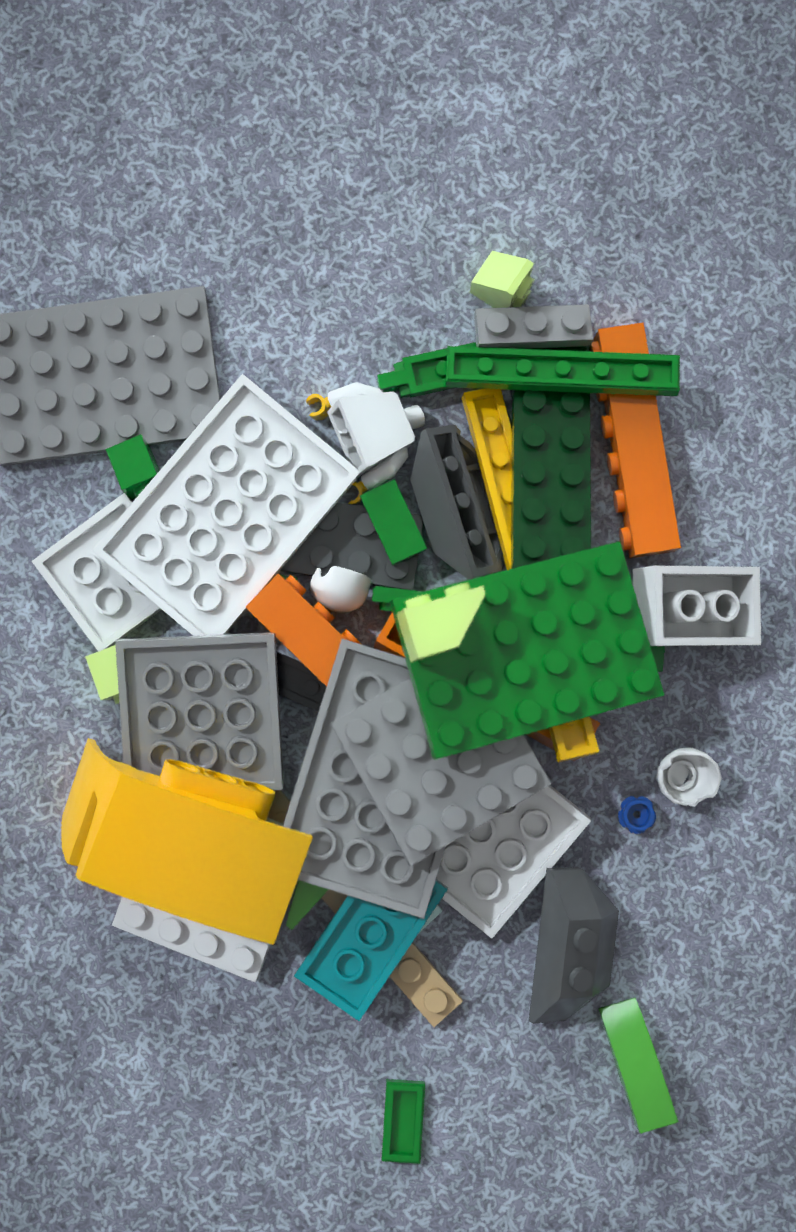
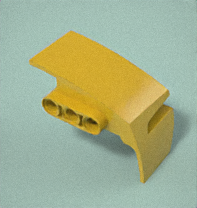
M90 738L87 739L61 822V841L65 861L67 864L78 867L75 876L79 880L155 909L274 945L313 837L310 834L266 821L276 794L274 790L266 786L172 759L165 760L160 776L108 758L100 750L96 741Z

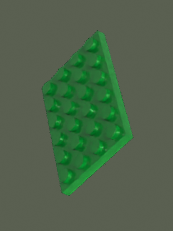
M620 541L395 598L390 601L433 760L664 696ZM464 583H468L470 589L483 586L485 596L459 646L450 651L411 662L396 616L400 611L407 608L405 601L429 594L431 601L446 597L444 590Z

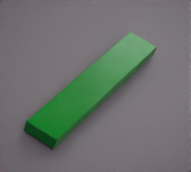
M447 346L446 387L678 396L680 391V355Z

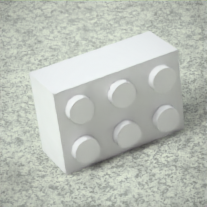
M649 566L633 569V587L650 646L761 645L760 567Z

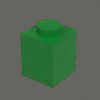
M141 434L106 449L121 490L130 500L137 498L160 471L150 446Z

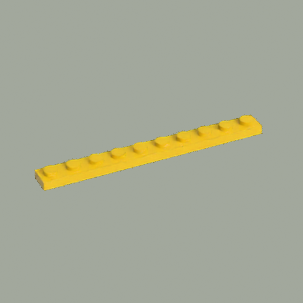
M480 389L464 392L462 396L464 410L507 570L511 569V424L501 389ZM590 716L549 728L558 763L595 755L599 752Z

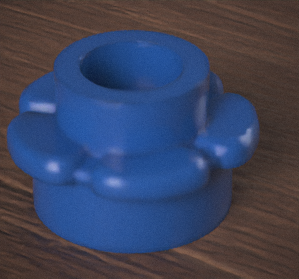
M630 796L621 803L622 809L618 812V820L622 827L629 828L628 830L631 833L640 834L654 825L656 812L653 810V804L648 798L644 796H639L638 798ZM635 811L640 812L639 818L633 816Z

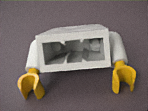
M358 382L333 390L328 393L326 398L319 394H311L306 400L308 405L317 402L322 403L321 409L310 413L309 416L314 420H323L329 416L347 461L361 471V481L352 484L359 491L358 497L351 500L348 504L360 503V495L365 493L366 490L370 491L381 486L397 474L408 458L407 448L415 442L413 429L422 427L425 424L424 413L418 405L403 409L395 392L383 393L379 388Z

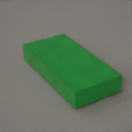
M395 479L360 495V499L392 566L427 550V546Z
M386 1079L381 1161L421 1164L425 1081Z

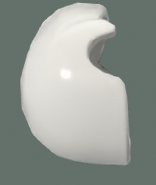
M336 566L331 567L329 572L322 577L321 569L317 568L310 582V592L326 609L338 613L350 612L359 609L364 604L372 580L364 574Z
M680 748L668 754L660 762L656 776L660 791L671 802L695 807L706 798L715 797L722 780L718 764L708 754L695 748ZM688 774H689V779H688V781L684 784V782H685V780H686V778H687V776H688Z

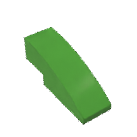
M636 997L598 1008L619 1078L624 1087L631 1114L639 1133L642 1134L678 1123L673 1103Z

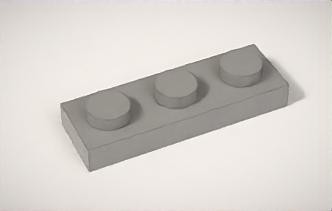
M589 304L476 309L474 313L477 347L513 349L591 346L593 341Z

